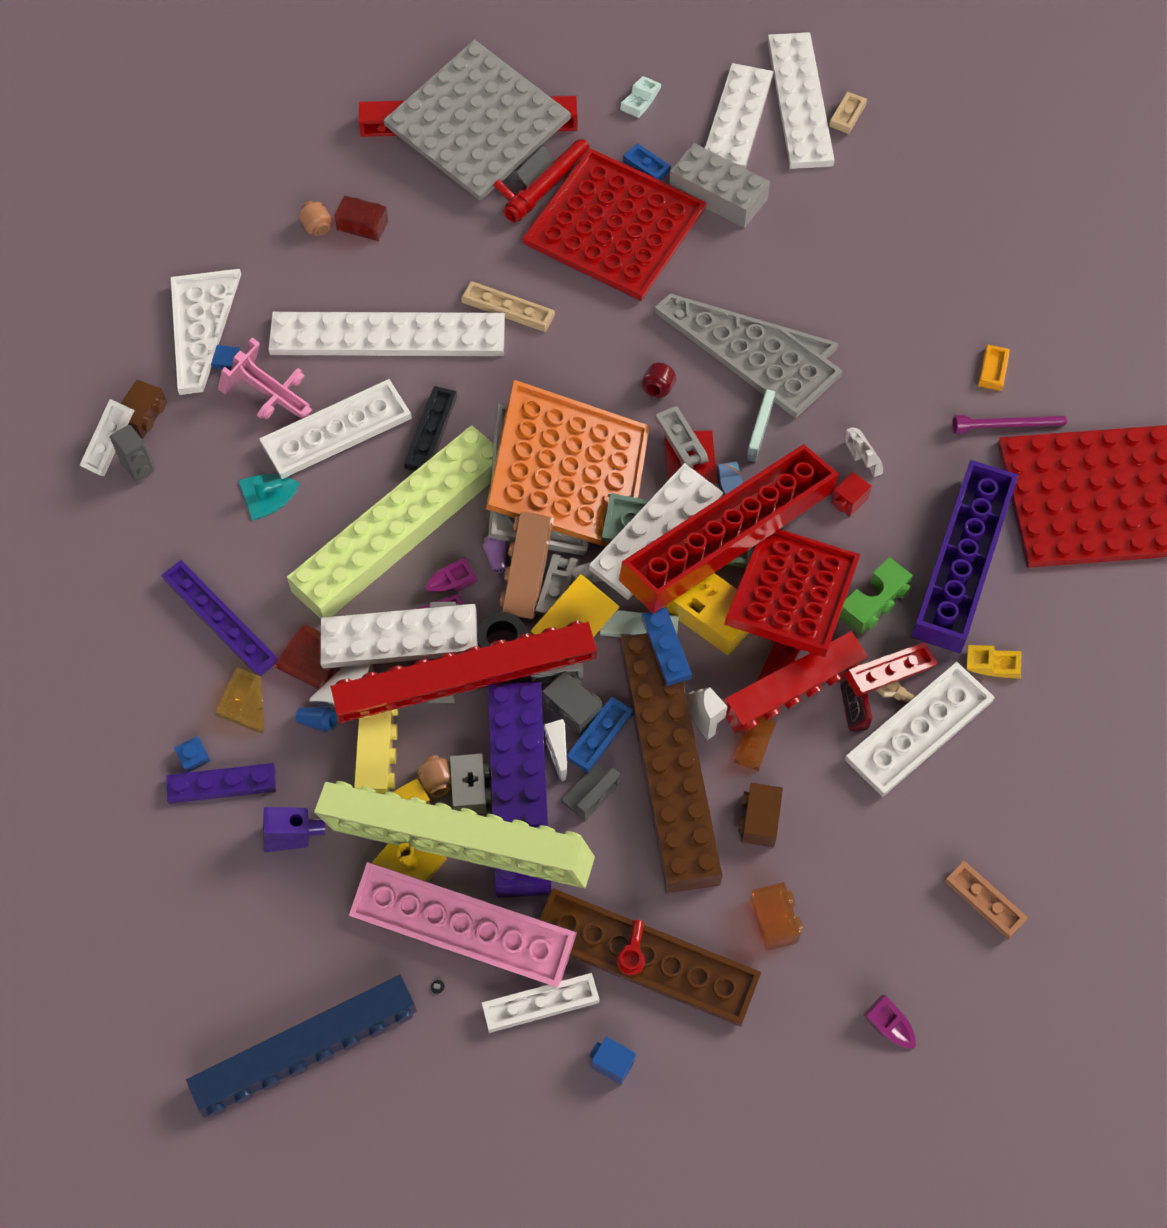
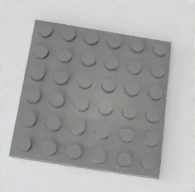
M474 39L386 117L384 125L475 198L482 201L495 189L493 184L498 179L502 182L571 118V113Z

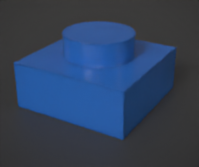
M198 736L174 747L186 773L211 761Z

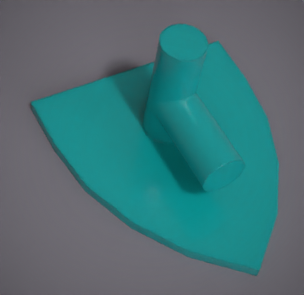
M262 474L239 480L252 521L275 513L285 506L296 493L300 482L289 477L281 479L276 474Z

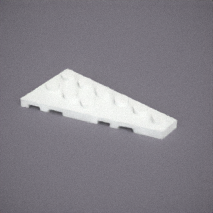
M240 269L171 277L177 388L179 395L204 392L212 367L211 362L215 349L219 345L241 277Z

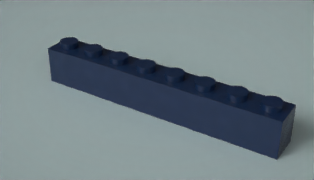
M399 974L187 1078L186 1081L198 1111L202 1116L206 1117L209 1115V1117H215L226 1110L225 1107L235 1102L240 1104L248 1101L253 1097V1093L261 1089L269 1090L280 1084L281 1079L289 1075L295 1077L304 1073L307 1070V1066L315 1062L320 1064L330 1060L334 1056L333 1053L343 1048L344 1050H350L358 1046L360 1040L369 1035L376 1037L387 1030L386 1027L396 1022L397 1024L407 1022L417 1010L402 976Z

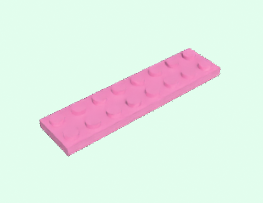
M368 862L366 863L349 913L351 917L555 987H559L577 934V932Z

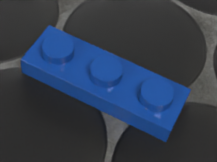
M667 607L658 610L654 614L652 612L642 614L641 619L666 686L692 679L691 670Z
M611 696L567 754V761L589 774L631 718L633 709Z

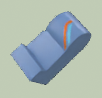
M737 462L716 465L718 487L723 492V496L743 483Z

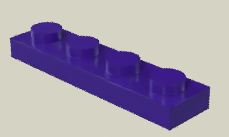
M274 763L166 775L167 801L171 804L276 792Z

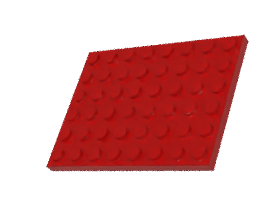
M1167 425L999 438L998 445L1004 470L1018 474L1011 501L1027 568L1167 557Z

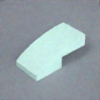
M642 76L633 85L632 93L621 102L620 110L639 118L655 99L661 84Z

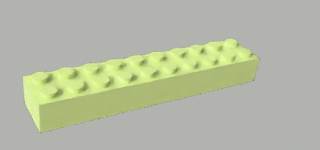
M471 425L289 574L287 580L291 592L320 619L332 617L491 483L493 443Z
M336 781V784L325 782L314 811L316 815L336 832L397 846L402 843H409L410 847L413 846L415 850L580 888H586L595 859L594 854L582 836L575 832L566 831L565 834H561L548 826L530 827L528 823L521 820H513L511 823L503 821L501 817L493 814H487L484 817L466 808L457 811L452 810L450 806L443 803H436L435 806L426 804L424 800L416 797H411L410 800L402 799L400 795L393 792H386L385 795L379 794L374 789L361 786L360 789L352 788L350 784L343 781Z

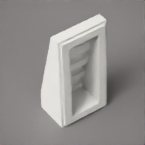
M561 719L544 724V739L558 778L562 782L566 780L567 757L565 723Z

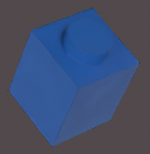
M607 1036L602 1043L597 1041L589 1056L592 1058V1069L620 1085L623 1084L636 1061L635 1052Z

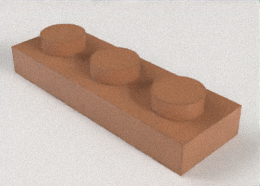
M965 861L944 882L1008 940L1028 919L1023 912Z

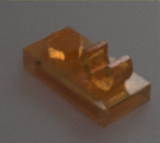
M763 718L758 721L759 725L744 732L734 763L756 771L760 770L776 726V722L773 720L767 721Z

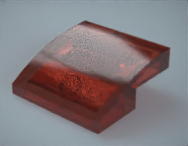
M306 624L295 634L275 664L276 669L319 690L334 673V668H322L321 632Z

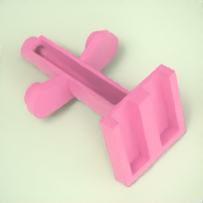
M253 337L249 340L246 354L239 351L234 356L231 371L226 367L222 369L218 390L224 395L241 379L270 398L257 414L261 419L265 418L267 420L273 414L274 406L277 403L301 419L310 416L313 411L309 407L310 404L289 390L292 385L297 387L304 379L305 375L302 374V370L297 368L283 385L254 364L260 343Z

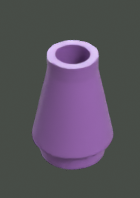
M488 536L485 537L482 546L491 565L492 572H504L506 570L507 541L488 538Z

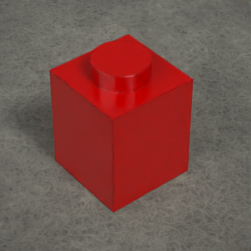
M852 472L834 489L831 503L838 511L844 512L850 517L869 499L872 485Z

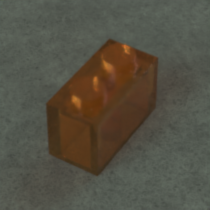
M785 882L753 889L750 900L765 950L798 943L801 933H803V925L800 917H795L792 908L795 906L794 896L791 890L787 891Z

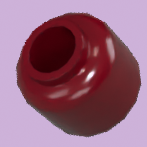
M653 363L643 376L642 387L649 396L663 398L673 388L676 382V374L665 363Z

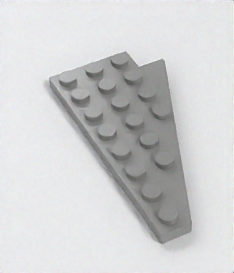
M669 294L655 306V314L763 395L767 389L775 391L774 403L795 419L842 376L843 370L828 360L838 349L839 344L834 341L674 294Z

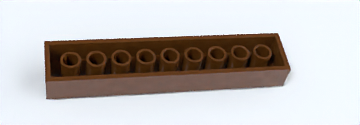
M647 633L622 636L621 655L631 708L633 709V719L666 893L721 885L723 873L684 683L680 682L666 686Z

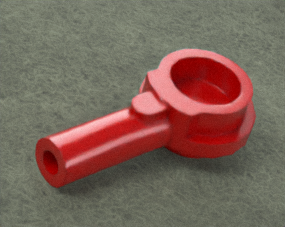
M641 920L633 921L629 944L617 956L618 969L628 976L639 974L645 965L644 955L639 948L644 922Z

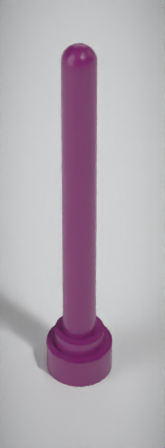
M954 415L952 429L954 434H965L970 429L1061 426L1066 425L1068 419L1066 416L970 419V417L965 415Z

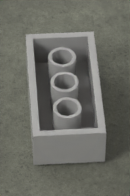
M694 143L670 171L669 185L707 202L706 209L745 228L768 200L770 181Z

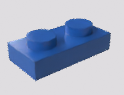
M638 143L623 155V162L655 179L662 180L671 171V165Z

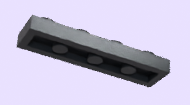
M437 386L433 387L405 459V469L416 471L436 454L456 402L457 391Z

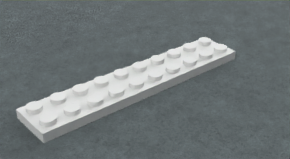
M273 312L269 353L270 355L504 356L505 313Z

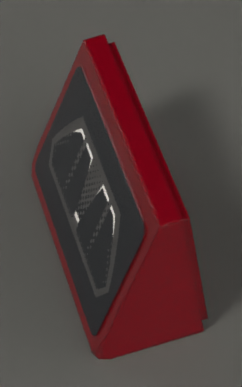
M846 679L841 683L840 687L848 728L850 731L868 730L873 718L868 693L857 697Z

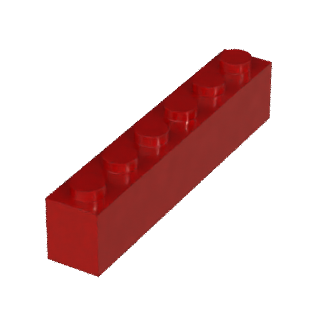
M852 631L830 643L826 657L809 653L725 698L723 701L727 706L725 719L734 733L743 729L745 732H748L759 725V720L765 718L768 721L780 714L779 709L785 706L787 709H791L801 702V697L807 695L808 698H811L822 691L821 687L828 684L829 687L835 685L843 679L842 675L849 669L860 666L868 656Z

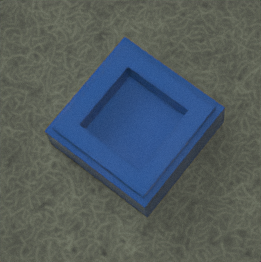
M217 345L211 362L212 368L222 370L226 367L231 371L234 356L241 351L240 348Z

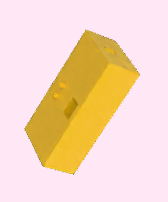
M715 573L663 607H667L668 613L672 616H679L680 622L727 656L749 634L748 632L724 625L737 589Z

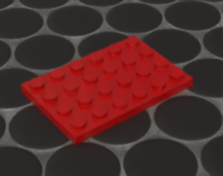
M777 530L756 544L727 613L724 625L826 657L861 554L788 531Z

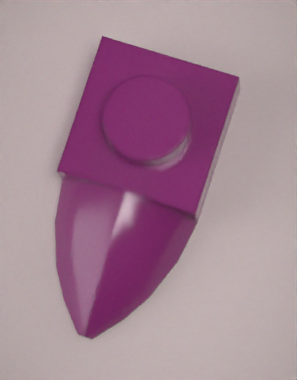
M464 557L436 572L428 581L425 590L441 592L453 589L454 592H457L477 582V578Z
M881 995L863 1016L882 1036L888 1038L891 1042L905 1048L914 1049L916 1047V1040L911 1024L886 995Z

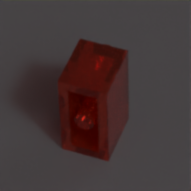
M348 196L343 197L334 215L337 231L375 241L380 240L388 223L386 206Z

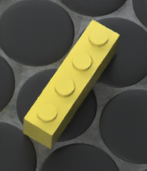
M399 709L359 718L354 788L360 789L361 786L374 789L376 793L384 795L386 792H390V789H395V773H391V764H396L397 758L396 748H392L393 740L398 738V726L394 724V716L399 715Z

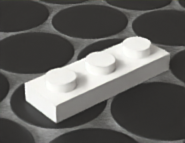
M109 399L80 466L100 476H105L116 451L109 437L128 425L134 413L133 409Z

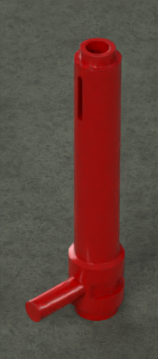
M584 139L576 140L524 190H520L516 195L498 179L493 186L508 200L503 210L505 217L513 223L521 221L527 213H530L535 208L536 203L580 162L590 148L589 143Z

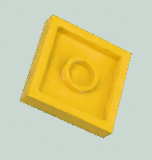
M388 843L372 864L429 882L447 860V857L415 850L413 846L410 847L409 843H402L399 846Z

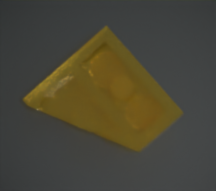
M237 667L215 711V716L263 734L264 718L261 676Z

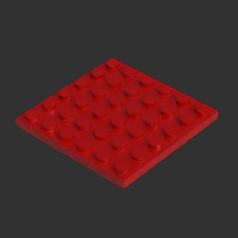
M589 148L525 234L522 244L642 301L706 209L707 202Z

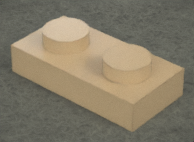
M847 92L831 118L829 127L850 134L866 106L867 99Z

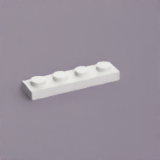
M589 973L561 981L559 987L545 985L482 1002L488 1031L491 1033L599 1003L600 1000L593 975Z

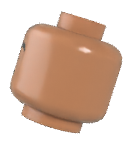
M308 201L304 203L298 214V219L310 235L321 236L330 229L332 218L321 202Z
M438 755L425 758L424 763L418 768V777L424 791L427 794H431L432 797L447 795L452 791L450 761L445 758H439Z

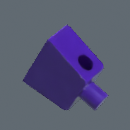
M263 807L264 852L308 847L309 836L325 835V822L322 819H309L307 808Z

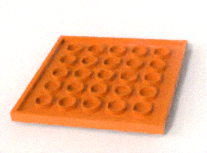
M514 380L510 388L486 509L513 518L516 516L520 517V512L554 517L553 531L607 547L609 543L601 539L610 493L638 498L650 426Z

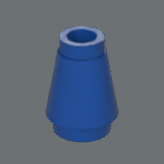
M330 706L298 708L296 722L327 732L335 728L337 713Z

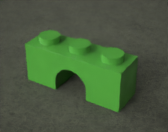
M889 557L873 572L870 586L879 595L873 597L866 596L856 589L845 600L839 619L860 636L867 629L871 631L879 622V617L883 613L887 615L895 606V601L899 597L903 599L912 588L910 583L913 575Z

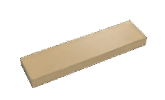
M473 281L469 283L461 297V301L464 304L489 313H505L506 319L543 332L547 331L555 316V310Z

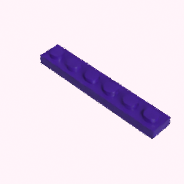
M182 560L161 575L172 590L258 678L279 662L273 652Z

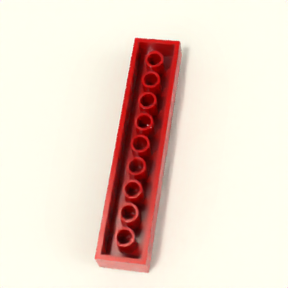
M802 444L623 560L619 581L654 614L831 495L839 473L805 444Z

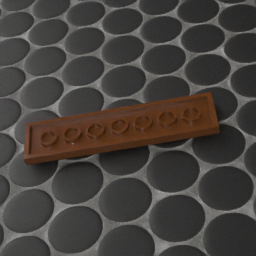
M555 888L552 889L539 918L541 921L577 932L569 957L737 1026H742L762 972L644 925L639 948L644 955L645 965L639 974L628 976L618 969L617 956L629 944L634 920Z

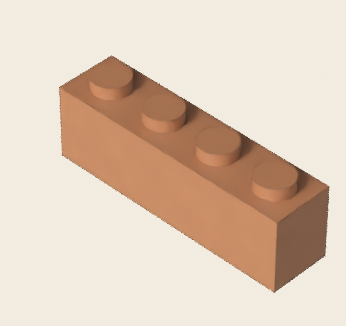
M520 512V517H515L513 531H516L517 534L515 542L512 541L509 548V556L512 557L511 566L506 567L504 581L508 583L506 592H502L499 606L503 607L502 612L529 619L536 617L535 610L539 601L554 517L528 512Z

